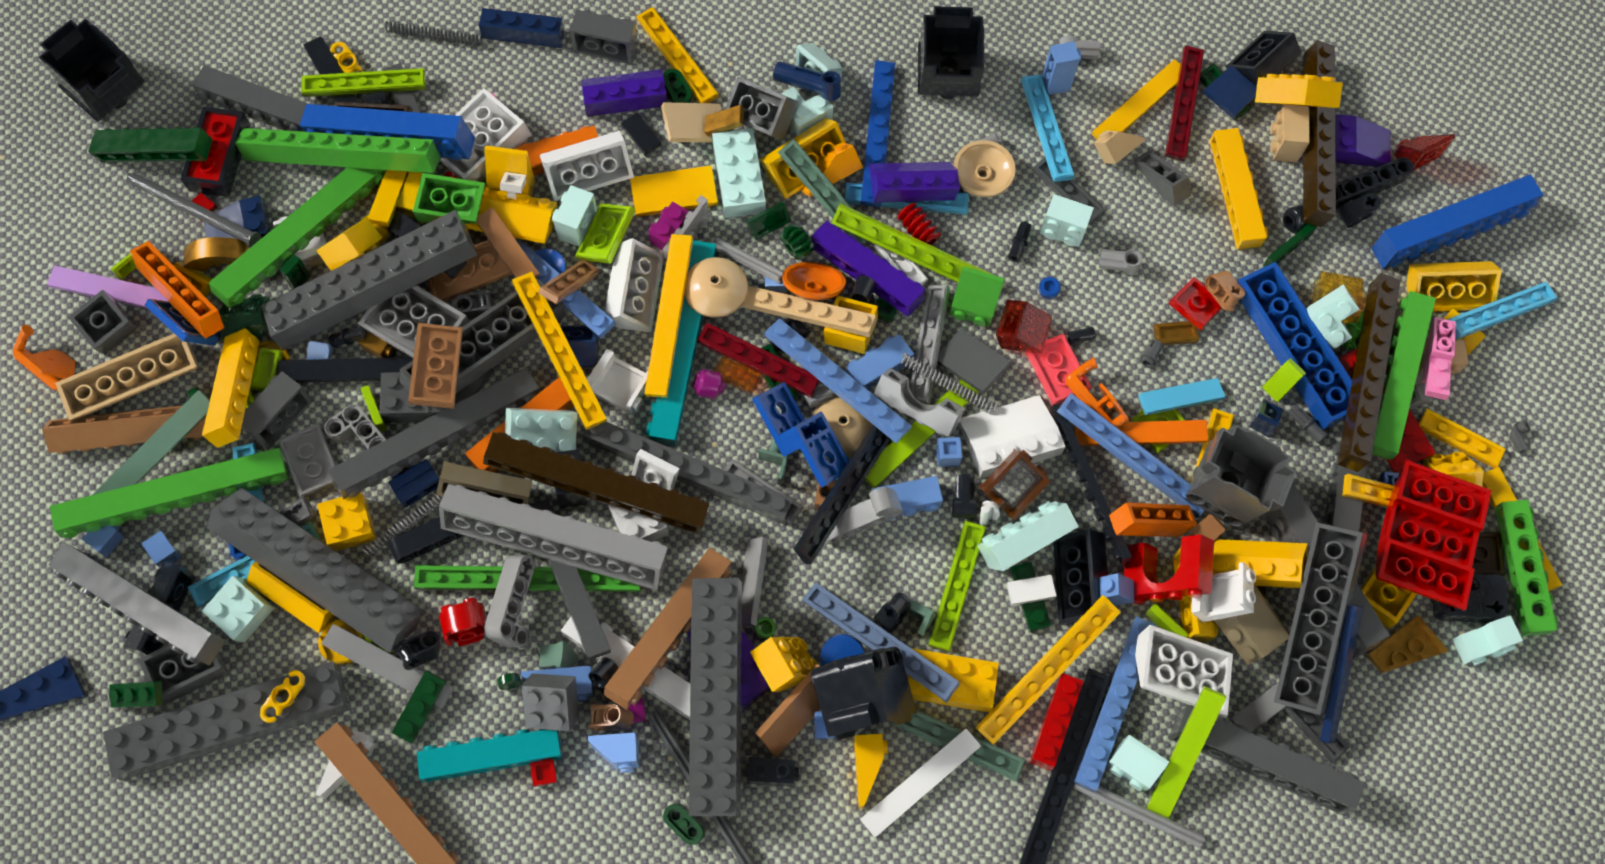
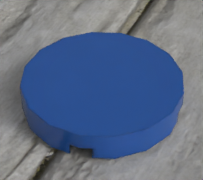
M837 634L829 638L823 645L820 653L821 665L865 653V649L862 643L851 637V635Z

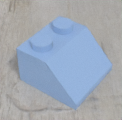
M636 733L588 736V742L591 747L616 770H620L621 773L634 772V768H640L639 740Z

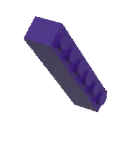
M826 220L811 235L814 251L855 280H857L858 276L872 278L875 281L874 293L907 317L924 301L925 289L919 282L911 280L902 270H897L891 266L886 259H881L869 247H864L856 238L844 233L840 227Z

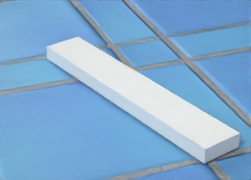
M964 729L860 819L874 837H877L978 750L981 745L967 729Z

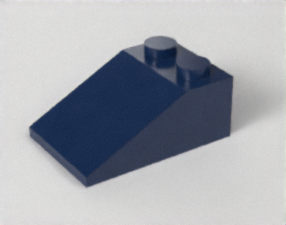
M261 196L238 200L215 213L251 232L260 233L261 239L271 231L267 206ZM204 222L206 238H235Z

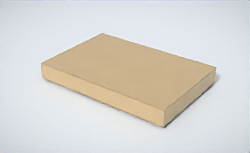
M663 102L661 109L669 142L713 143L712 135L707 136L704 133L705 116L722 111L720 104Z

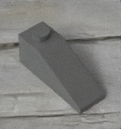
M1149 150L1134 159V164L1161 197L1174 206L1191 196L1189 176Z

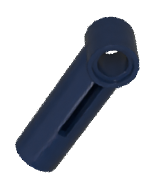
M782 61L777 62L775 65L773 80L776 82L819 93L823 99L828 101L836 100L841 96V77L836 72L821 73Z

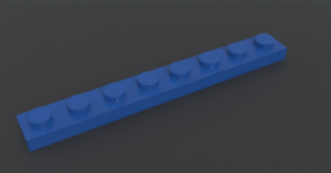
M875 60L860 200V205L880 208L882 202L874 203L869 164L886 163L895 63Z

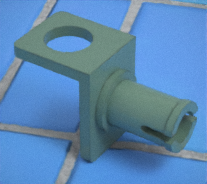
M772 439L769 450L759 449L758 459L782 465L778 476V485L781 486L788 464V456H782L777 444Z

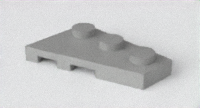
M699 196L697 199L699 205L694 212H688L685 216L683 228H677L674 234L692 235L694 240L696 232L707 225L709 221L708 202L705 197ZM670 239L663 248V257L666 261L668 257Z

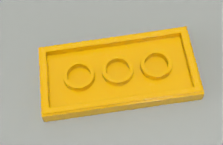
M712 165L630 178L636 217L661 214L662 210L666 206L669 207L672 201L686 210L695 209L699 205L697 199L700 195L707 199L708 207L718 205Z

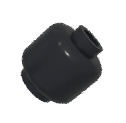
M1303 204L1290 207L1285 211L1283 225L1288 231L1298 233L1308 224L1303 222Z

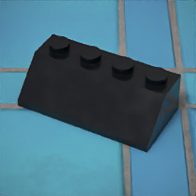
M1092 529L1066 534L1053 542L1059 625H1074L1100 598L1099 577L1108 576L1104 535Z
M163 563L162 567L155 574V582L152 588L147 592L179 612L189 592L188 586L193 584L195 576L182 565ZM139 623L138 626L133 625L131 631L126 634L123 647L142 656L162 648L164 644L155 639L157 634L154 633L151 636L140 629L142 625Z

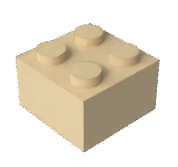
M1284 104L1281 111L1277 112L1276 120L1270 126V134L1273 135V140L1270 144V152H1273V161L1297 163L1309 144V106Z

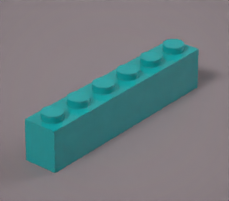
M530 729L516 731V735L507 736L506 733L493 735V739L484 740L483 737H476L470 739L469 743L461 744L460 741L446 743V747L437 748V745L423 747V751H417L419 780L423 783L530 765L532 762L552 758L554 760L563 759L559 730L539 729V731L530 732Z

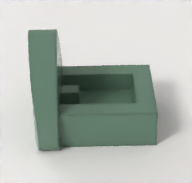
M910 598L911 608L907 613L923 621L918 634L924 636L936 616L935 612Z
M565 641L541 645L539 668L541 669L568 668L578 662L575 651Z

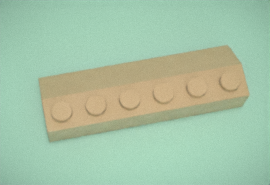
M171 334L58 381L55 384L68 419L71 422L197 369V357L190 342H183L176 334Z

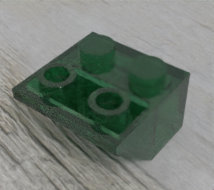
M255 294L249 298H244L240 304H235L231 308L223 304L219 311L224 326L220 330L222 339L245 328L255 336L266 335L268 327L261 305L270 301V297Z

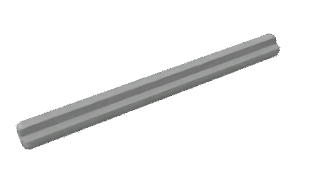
M1076 783L1073 784L1075 790L1195 847L1200 848L1205 842L1204 835L1099 786L1098 790L1094 792Z

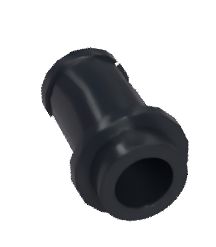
M1086 326L1084 329L1067 332L1070 345L1084 341L1090 343L1096 339L1094 327Z

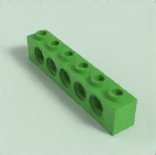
M1528 500L1501 502L1495 507V513L1522 637L1551 634L1557 630L1558 618L1552 609L1553 596L1548 591V574L1542 564L1544 557L1542 550L1538 546L1539 533L1533 523V508L1529 505ZM1514 520L1522 524V529L1515 526ZM1519 541L1527 545V550L1520 548ZM1524 563H1528L1532 567V572L1525 570ZM1528 585H1532L1536 589V594L1530 592ZM1533 607L1539 608L1541 616L1534 613Z

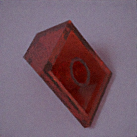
M1454 134L1417 136L1411 140L1405 139L1398 144L1399 148L1394 153L1396 159L1402 157L1410 159L1414 164V171L1440 158L1456 137Z

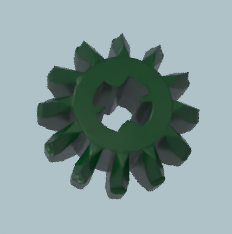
M792 224L780 233V240L783 246L795 259L802 260L814 250L812 238L809 237L808 232L803 227H800V225Z

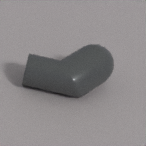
M1525 420L1515 423L1510 432V439L1518 453L1528 449L1523 437L1526 431L1530 430V424Z

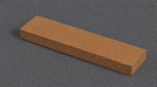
M492 207L478 216L476 223L516 278L529 272H533L535 278L540 276V273Z
M582 259L541 286L539 294L557 304L597 277L600 269Z

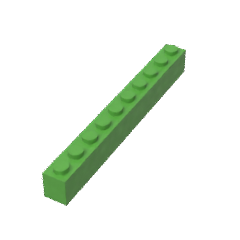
M243 128L235 141L245 161L434 173L441 159L435 143L431 139Z
M347 167L209 282L211 292L229 308L235 304H240L251 290L255 291L260 287L263 280L267 277H272L287 259H290L299 250H304L315 236L319 237L322 235L328 225L336 223L346 210H351L360 198H365L373 187L380 185L386 170Z
M280 448L51 505L50 511L54 531L61 538H73L78 533L86 531L96 532L104 526H119L124 524L125 521L132 519L143 520L148 515L156 513L166 514L171 509L189 508L194 503L212 502L221 496L229 497L240 488L255 491L264 485H278L283 483L284 480L289 479L284 456Z

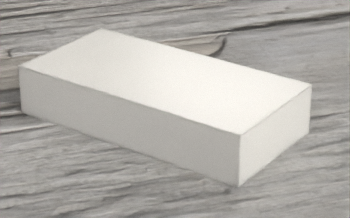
M1052 575L1011 581L1006 584L1011 606L1056 598Z

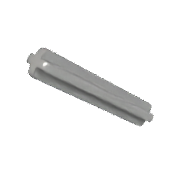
M715 238L712 242L716 244L718 252L777 283L782 281L784 272L720 238Z

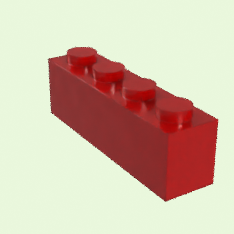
M1062 673L1057 678L1029 760L1030 764L1048 771L1055 767L1083 680Z

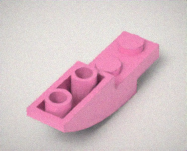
M1434 317L1432 321L1423 369L1422 383H1425V396L1447 400L1450 396L1451 360L1455 356V321Z

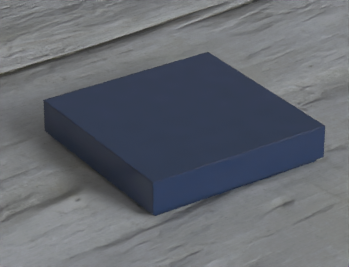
M1231 65L1203 93L1234 119L1256 98L1257 87Z

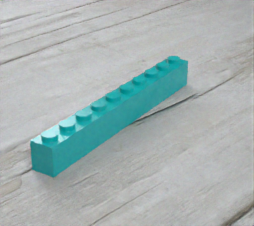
M693 240L688 272L696 263L707 258L716 257V244ZM685 295L668 397H657L656 402H652L650 414L653 415L652 422H648L646 435H649L650 440L676 447L698 344L697 338L700 335L703 315L690 307Z

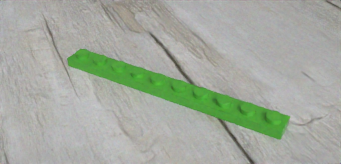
M415 565L414 589L496 590L503 566ZM551 567L534 568L528 591H560ZM577 568L586 591L641 592L640 585Z

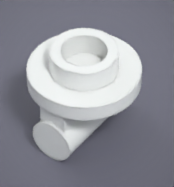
M986 500L981 504L980 525L986 526L990 519L997 520L1000 517V509L996 503Z

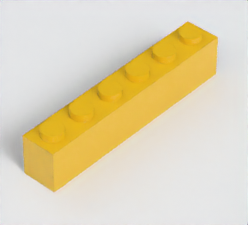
M1239 128L1216 130L1210 139V145L1237 250L1262 247L1268 237V230L1262 221L1263 211L1258 205V192L1256 189L1254 190L1253 173L1249 171V157L1243 148L1244 138L1240 135Z
M246 328L226 336L223 343L202 436L217 448L239 440L260 343L257 337Z

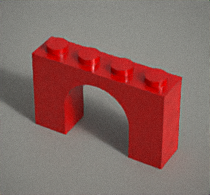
M1202 534L1182 537L1178 570L1171 579L1163 583H1159L1156 574L1158 548L1145 542L1127 545L1132 558L1130 564L1124 567V576L1134 580V602L1132 603L1145 604V601L1163 602L1164 599L1182 600L1183 597L1187 596L1201 598L1204 594H1212L1214 540Z

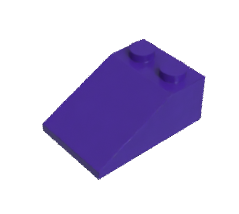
M1336 114V163L1379 167L1391 162L1390 130L1357 116Z

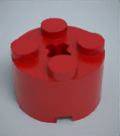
M468 598L463 603L456 605L448 604L441 607L439 619L446 645L452 646V642H458V646H466L484 639L487 615L484 605L477 602L476 598Z

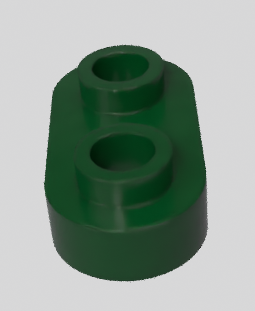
M677 69L666 70L663 73L665 89L673 103H690L692 92L682 73Z
M674 803L664 810V822L683 842L694 845L704 838L705 828L695 816H689V810L684 805ZM675 811L680 813L679 819L674 817ZM692 827L697 830L696 836L691 834Z

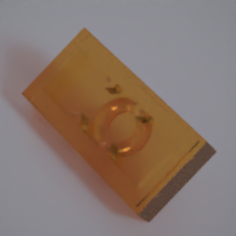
M723 356L715 369V372L722 374L724 382L751 394L761 377L760 373Z

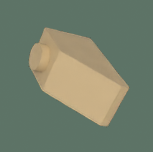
M1107 130L1099 135V139L1094 142V145L1104 163L1116 164L1144 142L1145 139L1142 136Z

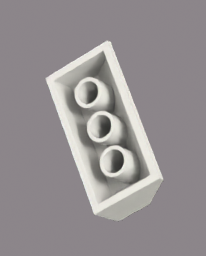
M633 238L621 242L614 256L604 312L615 321V327L619 329L651 332L664 257L662 253Z

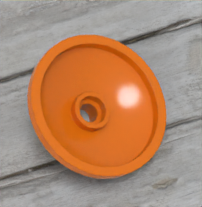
M800 262L790 265L784 270L782 276L783 284L790 292L799 297L814 301L836 297L844 291L846 285L845 276L839 270L817 262Z

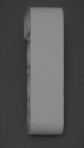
M358 405L347 406L330 418L324 426L325 432L334 443H343L353 435H356L363 445L369 449L386 440ZM359 414L358 419L351 421L352 416ZM336 428H341L339 433L333 434ZM372 430L369 436H363L366 431Z
M888 487L875 489L869 493L870 499L846 509L825 544L837 543L902 514L903 510L896 491Z
M510 555L506 558L485 623L484 632L486 637L504 647L524 648L530 643L531 635L529 630L518 624L535 568L534 559L530 555Z

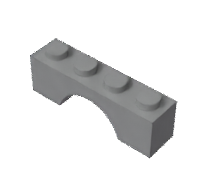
M891 368L881 375L873 394L885 405L896 408L899 413L909 415L916 419L919 424L927 425L938 434L947 437L956 430L965 410L964 407L947 398L936 405H927L918 401L910 391L909 378Z

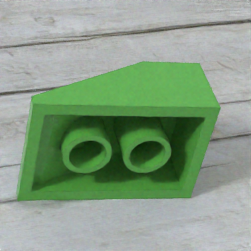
M422 173L413 213L418 222L430 223L456 210L465 224L476 223L485 183Z
M963 266L949 315L958 320L972 321L978 326L990 327L1005 278Z

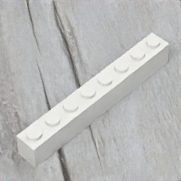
M570 617L561 629L564 637L584 649ZM602 622L600 625L611 653L600 656L597 659L601 661L604 657L610 658L619 668L634 646L631 645L632 641L623 634L619 637L612 632L614 629L610 625ZM666 663L662 669L658 668L654 673L655 679L649 687L645 686L643 689L690 720V683L687 682L689 679L678 671L676 674L670 671V666Z

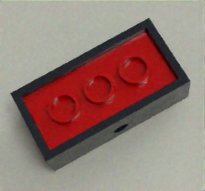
M211 107L202 108L197 127L204 129L213 140L207 161H186L180 180L189 192L230 196L242 156L235 141L243 128H250L251 126L244 112Z

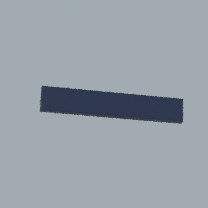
M1349 605L1347 607L1320 740L1325 743L1336 741L1364 606Z

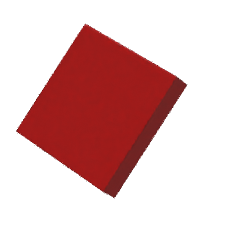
M1195 277L1168 303L1200 331L1222 310L1216 299L1206 289V286Z

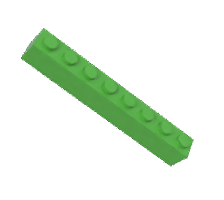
M1410 291L1405 298L1402 297L1398 309L1401 310V313L1394 322L1393 328L1396 329V333L1391 337L1390 348L1392 349L1388 355L1372 455L1393 460L1399 453L1436 300L1434 297Z

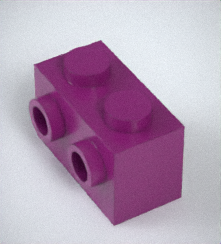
M673 201L669 207L666 206L660 214V219L657 223H652L648 230L650 244L663 251V248L671 238V234H674L677 228H683L685 216L689 211Z

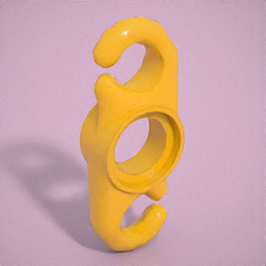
M339 41L332 44L330 52L334 53V58L337 59L344 73L362 71V67L358 64L355 55L346 43ZM337 47L343 48L340 54L334 53ZM347 58L353 59V63L350 66H344L343 61Z
M293 670L289 672L290 677L297 676L299 678L298 684L291 685L290 679L286 677L281 685L276 686L272 690L271 695L260 710V717L264 722L273 723L277 720L275 716L268 717L266 715V711L269 708H274L276 715L279 716L284 708L293 704L296 696L305 685V676L301 671ZM282 690H287L289 693L287 701L279 703L277 701V694Z

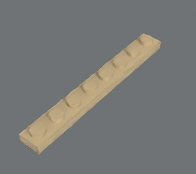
M748 286L746 299L740 306L870 337L877 321L874 314L753 286Z

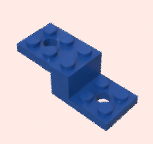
M785 382L752 398L783 457L801 449L821 487L840 477L849 460L822 411L805 420ZM776 405L780 408L781 413L778 412ZM825 455L828 457L829 463L826 461Z

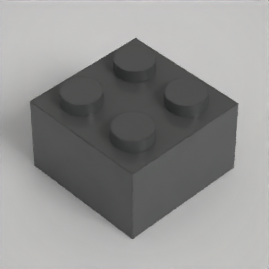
M101 290L68 316L93 349L104 355L138 328L116 299L104 290Z
M532 673L523 683L522 695L526 728L570 731L579 719L576 676Z

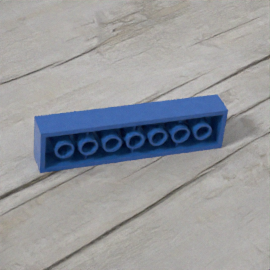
M306 104L299 125L304 132L431 139L434 141L441 158H451L453 160H469L475 141V136L463 118L456 115Z
M1530 174L1389 228L1382 233L1371 249L1382 269L1390 266L1391 268H1396L1408 259L1414 261L1424 253L1432 254L1442 246L1450 247L1460 239L1468 240L1478 232L1486 233L1496 225L1504 226L1514 218L1522 219L1530 214V209L1538 205V201L1544 194Z
M1276 262L1240 278L1238 284L1245 290V295L1240 301L1281 366L1291 358L1306 372L1294 386L1319 426L1326 430L1344 421L1352 379L1322 333L1309 317L1306 308Z

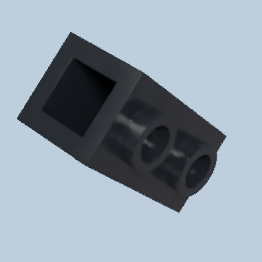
M748 758L747 784L794 787V781H799V767L795 766V760Z

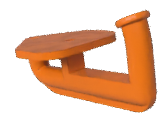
M22 325L13 348L14 358L51 389L58 391L55 383L61 381L58 378L63 380L74 375L75 361L59 350H47L31 354L25 349L29 336L33 335L34 330L29 325Z
M1092 357V359L1083 363L1066 377V384L1078 399L1118 428L1126 423L1129 418L1113 395L1101 383L1099 389L1103 398L1097 402L1079 380L1090 370L1098 369L1095 358ZM1106 405L1109 409L1113 408L1119 416L1112 420L1103 410L1102 406Z

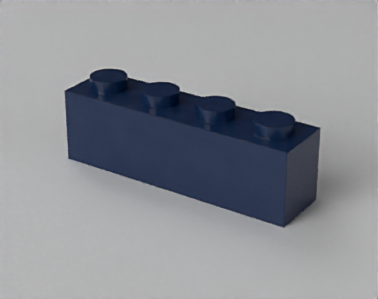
M482 8L479 28L483 39L562 48L565 29L563 19L560 17Z

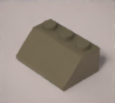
M1255 585L1256 602L1254 603V613L1214 620L1247 665L1267 656L1288 640L1290 635L1286 626Z

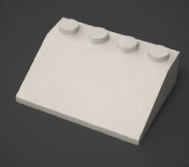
M483 88L456 114V116L463 118L475 136L470 159L453 160L451 158H441L440 161L459 179L483 182L486 179L485 145L515 149L532 134L524 121Z
M1040 395L997 407L996 411L992 409L990 413L987 410L961 418L959 422L979 479L990 476L1013 452L1014 448L1020 452L1025 450L1033 458L1031 460L1032 463L1059 456L1065 448L1058 426ZM1017 462L1010 470L1022 466Z
M1149 625L1138 635L1135 657L1141 688L1195 706L1203 687L1206 686L1226 695V700L1219 715L1223 717L1228 716L1233 654L1153 625Z

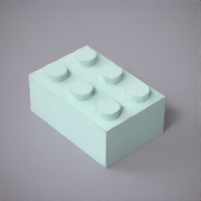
M506 408L505 433L510 435L511 438L519 441L527 440L533 443L534 446L540 448L549 447L555 452L576 449L577 412L571 410Z

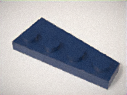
M64 656L1 690L0 721L18 717L30 711H39L55 704L67 703V701L76 698L87 697L70 659Z

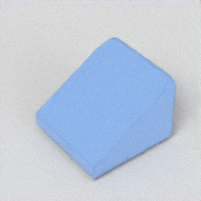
M765 276L766 290L786 292L783 281L777 283Z
M309 341L307 360L331 359L333 348L328 343Z

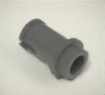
M1156 339L1150 341L1146 352L1141 355V363L1144 366L1153 367V365L1157 364V357L1164 347L1163 343Z

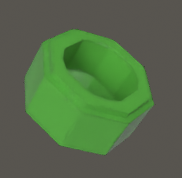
M762 617L757 620L754 632L758 639L767 640L775 635L776 625L771 618Z

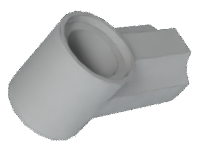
M1071 35L1060 38V44L1075 41L1076 48L1081 51V59L1099 58V41L1077 40L1075 36Z
M1101 249L1099 268L1120 270L1127 275H1134L1140 269L1143 259L1142 254L1135 249H1130L1126 252ZM1132 260L1136 262V264H1130L1128 263V261Z

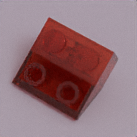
M1007 299L996 333L1000 348L1042 354L1052 315L1027 301Z

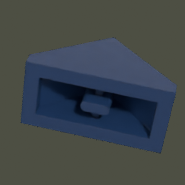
M1263 399L1249 427L1269 437L1280 422L1283 408Z

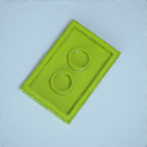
M600 203L575 257L578 260L584 259L586 261L611 264L636 210L631 206Z

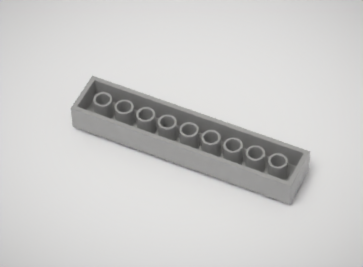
M448 484L439 505L441 529L658 590L666 565L668 546H664L660 542H650L636 535L629 536L615 529H605L598 527L594 523L580 522L570 516L563 517L549 510L542 511L532 508L528 504H517L506 498L489 496L482 491L468 490L461 485L454 486Z

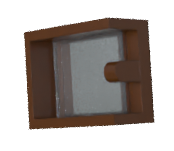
M1015 448L990 477L978 486L981 491L1014 520L1051 482L1046 477L1048 472L1039 464L1035 466L1031 462L1033 458L1025 450L1020 452Z

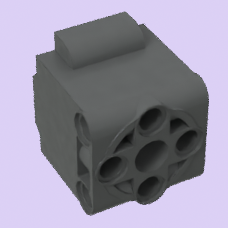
M1236 424L1228 430L1221 428L1216 432L1214 439L1208 442L1199 466L1193 470V480L1186 498L1191 503L1234 527H1241L1270 510L1275 511L1282 508L1297 471L1288 467L1291 457L1282 452L1278 445L1258 433L1245 430Z

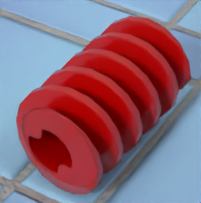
M916 202L909 204L900 211L897 218L898 221L907 229L909 235L929 245H933L941 237V232L934 234L937 227L932 226L929 228L932 220L924 221L927 217L926 213L919 215L923 210L922 207L915 209Z

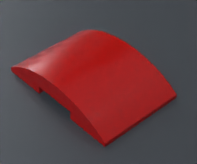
M1405 460L1392 491L1381 529L1376 557V579L1465 611L1475 571L1472 565L1479 532L1484 529L1492 490Z

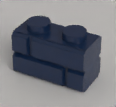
M425 459L411 466L404 473L401 471L397 475L392 476V480L388 482L402 506L406 508L436 490L439 478L428 460Z

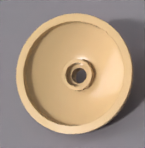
M988 140L971 142L960 149L954 160L953 166L958 171L960 187L977 197H993L1003 193L1012 184L1015 176L1013 157L1006 148L996 142Z
M707 258L696 263L689 270L684 295L690 307L697 313L707 317H724L735 312L744 303L748 292L747 278L743 270L736 263L725 258ZM713 279L719 280L717 283L711 282Z
M838 395L821 402L815 408L812 416L821 411L823 412L846 456L851 457L873 424ZM844 418L847 420V422L845 424H842L839 422V420Z

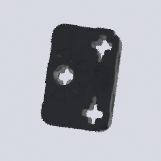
M1474 573L1466 610L1463 611L1432 599L1433 614L1440 621L1490 623L1504 618L1509 614L1506 580L1501 575Z

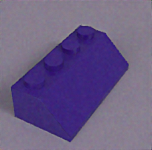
M662 69L582 79L587 117L661 107L663 102H667Z
M951 162L869 164L874 203L955 200L960 190L958 171Z

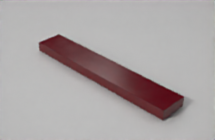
M1187 45L1183 47L1165 157L1184 161L1187 157L1204 56L1203 49Z
M706 323L697 338V343L779 383L785 382L787 387L809 398L812 397L820 383L810 372L712 324Z

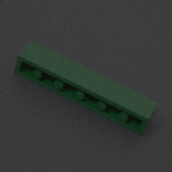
M161 127L157 129L123 128L122 130L107 128L105 130H95L88 152L100 162L207 161L213 139L200 127H176L175 129Z

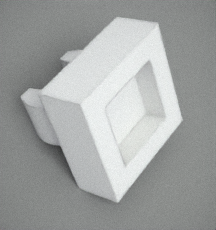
M505 172L500 182V190L507 191V198L516 199V193H522L526 175Z

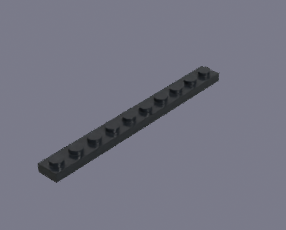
M1090 668L1086 672L1056 765L1051 771L1019 864L1046 863L1110 680L1108 675Z

